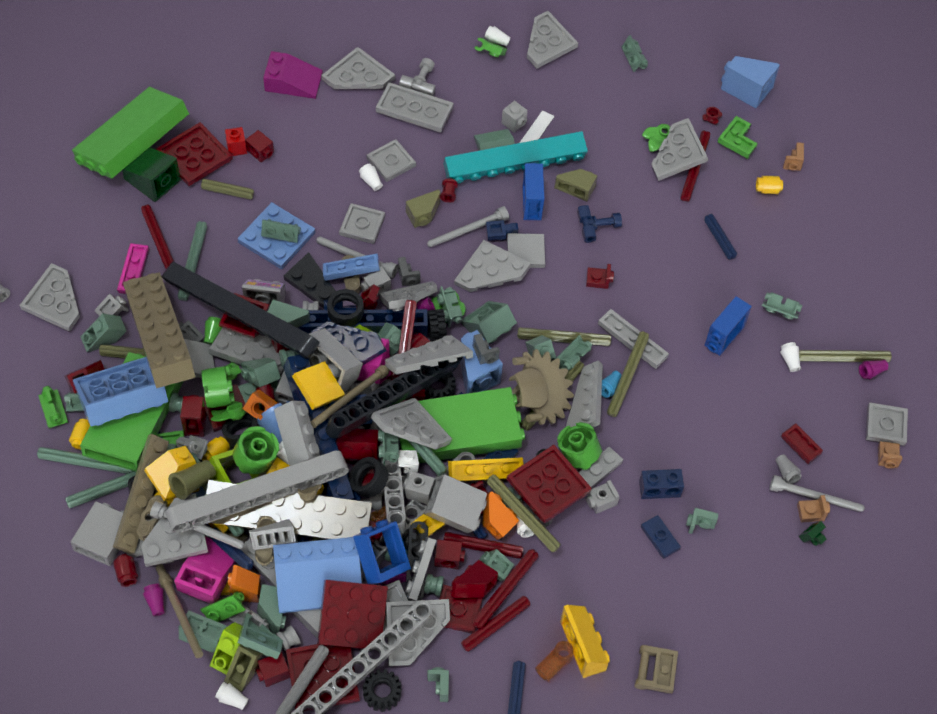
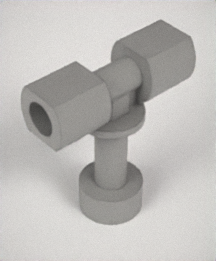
M423 58L419 65L421 69L419 75L414 76V78L402 75L399 86L415 89L421 93L433 96L436 85L427 83L425 77L427 73L432 72L435 65L434 62L429 58Z

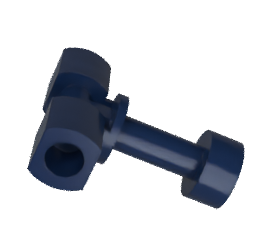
M588 205L578 207L577 214L579 222L583 223L584 226L582 234L585 243H591L596 240L595 230H597V226L612 224L614 228L622 227L620 212L612 213L609 218L596 219V216H591Z

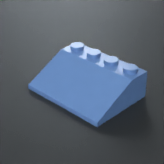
M146 357L73 379V384L90 426H99L107 421L121 419L126 415L140 413L145 409L159 407L163 403L168 402L165 386L156 389Z
M353 537L273 545L279 613L321 609L324 580L362 583L360 559Z

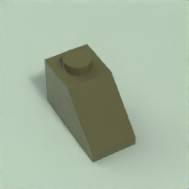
M583 169L559 174L556 176L555 189L587 202L596 187L597 175Z
M439 189L406 201V214L414 228L425 226L432 221L440 204Z
M240 644L224 682L231 683L242 692L256 673V669H259L257 661L264 659L265 655Z

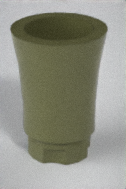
M208 460L198 462L191 467L170 474L168 478L169 486L176 497L184 500L201 486L207 484L208 480L213 479L214 475H216V470Z

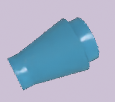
M613 371L602 380V397L608 398L614 395L622 376L621 373Z

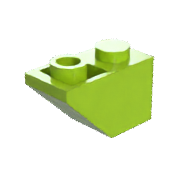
M233 622L223 630L210 663L211 667L226 675L240 645L237 642L242 625Z

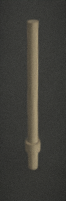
M385 365L379 366L370 377L310 421L313 428H316L377 380L385 378L389 374L390 369Z
M158 564L155 568L159 575V583L169 597L195 658H201L203 656L202 649L173 588V580L170 574H167L163 564Z

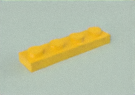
M523 457L448 461V472L450 477L459 481L487 480L493 474L499 479H505L507 475L523 465Z

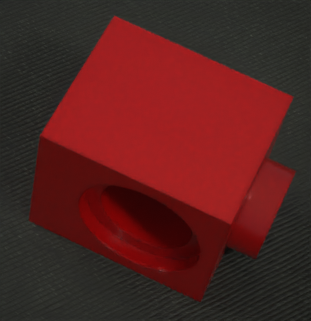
M243 127L225 129L227 148L232 156L247 154Z

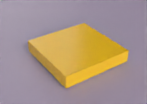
M325 361L292 375L312 410L338 400L345 395Z

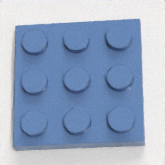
M271 202L237 239L239 244L282 270L316 232L315 228ZM262 219H271V221L284 224H298L301 227L300 234H298V242L261 236Z

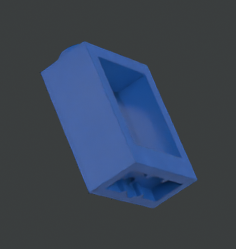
M525 163L522 184L523 220H542L544 206L543 164Z
M736 296L710 326L704 346L720 356L745 327L752 306Z
M387 519L375 523V527H364L360 529L361 533L353 536L367 584L382 583L411 569L397 521L388 522ZM382 532L392 564L379 570L369 537Z

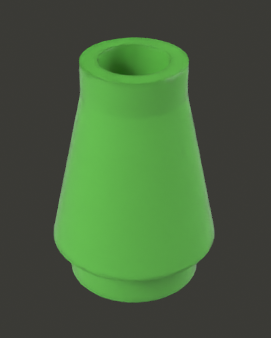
M208 317V320L205 321L203 343L213 344L222 329L218 325L221 320L220 318Z

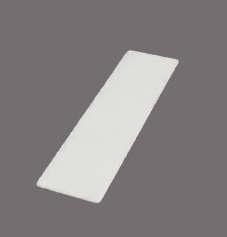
M542 111L520 143L538 140L554 116Z

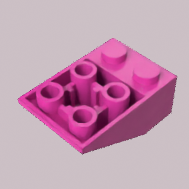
M205 536L208 553L188 557L174 582L177 591L212 604L218 601L228 581L229 572L232 573L233 565H236V562L215 542Z

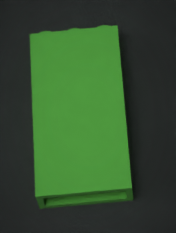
M148 87L72 149L75 161L80 166L88 167L91 171L94 170L102 176L105 175L112 179L189 115L184 101Z
M129 352L123 364L143 358L144 356ZM184 381L165 386L168 402L163 403L159 407H151L140 413H132L121 419H113L99 426H90L80 444L82 456L137 472L148 435L154 434L157 436L169 412L171 396L173 393L178 394Z
M511 387L418 401L452 438V441L447 446L439 449L430 448L440 460L456 458L462 452H470L473 455L498 450L517 449L522 447V440H525L524 429L519 426V423H521L520 411H516L515 408L517 396L512 394ZM399 437L401 450H415L406 439ZM417 452L418 462L425 463L426 461Z

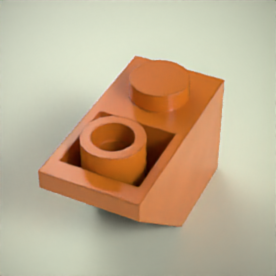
M491 491L486 496L487 503L483 510V526L496 540H499L519 522V519L511 508L505 506L502 498Z
M233 565L232 573L229 572L228 574L229 593L242 592L244 594L242 602L258 603L261 590L260 575L238 565Z

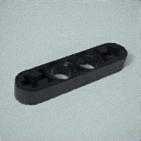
M420 521L412 523L409 527L407 557L411 568L415 560L419 561L420 558L414 557L411 554L414 546H420V542L412 543V538L416 539L417 536L413 532V528H417V525H420L424 529V533H420V540L424 539L425 541L426 537H428V527ZM410 569L406 571L405 589L408 581L413 579L410 575ZM425 577L417 600H422L424 596Z

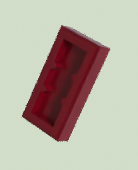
M796 423L781 435V438L807 464L823 452Z

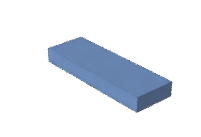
M378 253L323 264V277L325 281L380 271Z

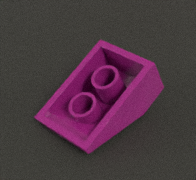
M271 51L263 77L264 90L316 99L323 70L290 54Z

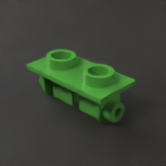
M50 386L44 387L42 394L38 396L48 428L68 423L58 389L53 390Z
M235 592L233 595L209 604L200 610L207 618L220 622L246 610L242 605L244 594L242 592Z

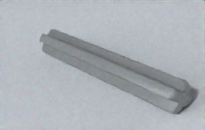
M323 645L318 646L276 711V714L291 713L329 654L327 647Z

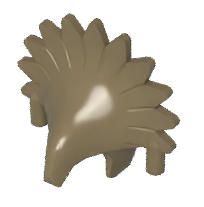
M538 349L533 350L532 356L526 351L523 352V357L513 358V365L524 364L522 371L509 378V381L516 380L517 386L512 389V394H516L517 402L520 403L516 404L515 407L530 408L535 412L534 414L526 415L527 422L538 421L540 425H543L547 419L550 424H554L556 416L560 419L565 418L563 409H571L567 399L574 397V394L567 388L573 382L565 379L568 369H559L560 359L557 358L551 361L549 352H545L541 357Z

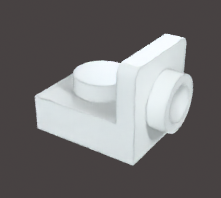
M399 450L398 466L403 467V473L407 475V478L410 477L412 471L418 472L417 450Z

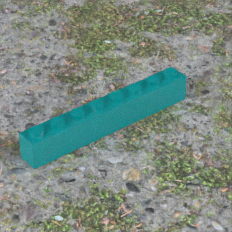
M583 131L448 156L444 158L443 165L447 179H454L459 184L467 179L474 181L483 176L495 177L498 173L504 172L505 174H511L519 169L524 171L525 163L543 164V167H546L551 163L563 164L567 160L572 159L573 161H579L585 157L588 150Z

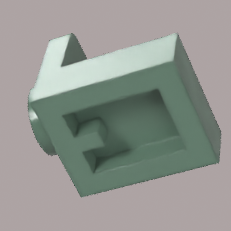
M695 508L693 514H689L686 526H690L688 533H693L695 524L704 529H714L718 513Z
M497 549L490 552L486 551L480 557V561L498 572L497 579L500 582L506 579L514 566Z
M441 667L427 670V681H436V694L440 695V702H448L449 670Z

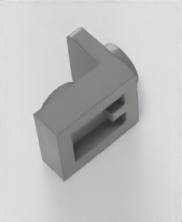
M109 293L95 309V312L99 316L102 313L118 316L122 310L128 312L129 308L125 305L127 303L125 299L119 295L116 297Z

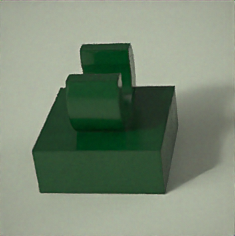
M822 521L813 523L799 535V538L803 542L811 540L815 546L821 545L826 540V537L821 533L826 526Z

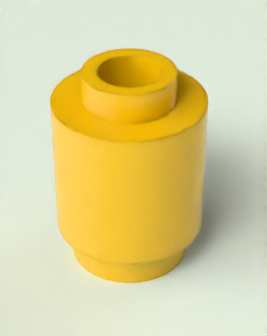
M761 176L756 179V191L761 194H779V191L783 189V180H780L779 176Z
M79 419L74 425L69 442L75 449L81 450L80 444L90 427L87 419Z
M220 436L207 443V451L203 455L202 461H209L212 456L227 452L230 449L227 440Z

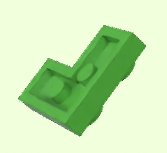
M738 116L732 120L718 138V143L747 159L758 144L744 136L750 129L751 123Z

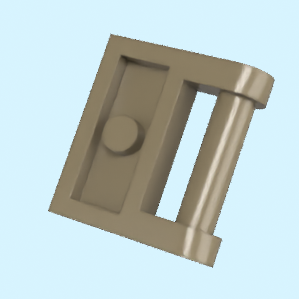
M647 645L640 646L639 654H641L638 679L635 680V688L672 694L678 651ZM649 656H655L652 681L646 680Z

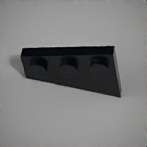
M309 252L284 275L285 281L312 301H319V306L323 309L324 300H328L336 292L329 280H324L322 270Z

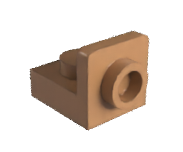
M796 143L795 149L791 151V156L785 157L783 169L801 171L804 161V143Z
M880 441L878 444V465L885 466L886 468H898L902 461L900 444Z
M820 495L818 500L798 501L797 503L801 522L824 521L828 513H830V504L826 501L825 495Z

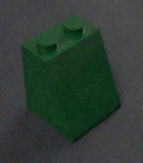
M150 147L122 170L124 180L154 202L158 201L181 181L177 158Z

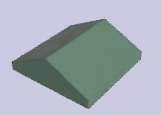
M508 129L474 135L478 151L515 144L514 138Z

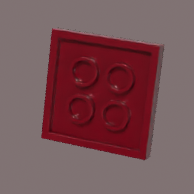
M201 122L156 148L158 151L177 158L180 178L188 186H191L233 160L232 154Z
M552 445L507 475L506 478L543 524L586 496L592 490L590 485L555 445Z
M324 580L317 644L366 648L383 632L388 586Z
M322 644L286 650L292 686L318 646ZM323 645L329 649V654L296 703L295 710L353 659L351 647ZM339 679L336 685L339 688H345L348 682L345 679ZM356 685L334 706L359 702L358 686ZM323 693L319 699L323 703H328L332 697L328 693ZM306 708L304 711H309V710H314V709H313V708Z

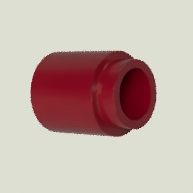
M128 554L117 556L113 562L117 581L123 587L134 585L137 583L138 577L134 558Z

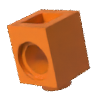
M257 390L252 393L242 409L254 418L261 420L263 418L261 414L264 411L259 408V403L264 405L265 411L278 403L261 390Z

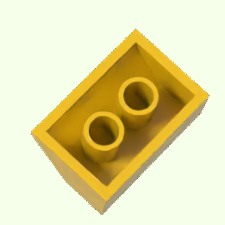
M565 605L560 623L582 678L606 671L610 659L607 651H603L601 646L602 639L600 633L595 631L593 627L594 619L592 614L587 612L585 606Z

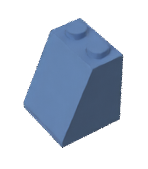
M735 56L724 67L725 73L721 78V90L757 108L774 87L780 65L778 63Z
M478 330L466 333L461 338V343L473 351V358L466 359L463 356L460 362L466 394L487 391L501 383L503 363L500 359L491 364L485 363L481 365L472 346L473 336L480 334Z

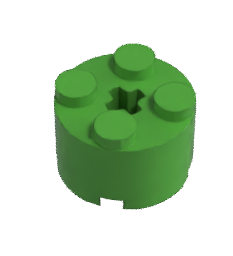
M229 365L201 370L207 408L235 404L234 393H230L233 391L232 379L227 378L231 377Z
M579 422L573 427L569 425L557 437L560 452L574 468L587 470L601 455L602 448L596 432L587 423Z
M255 426L246 429L239 437L233 450V458L239 470L244 474H261L267 471L278 454V439L272 432L270 434L263 427Z

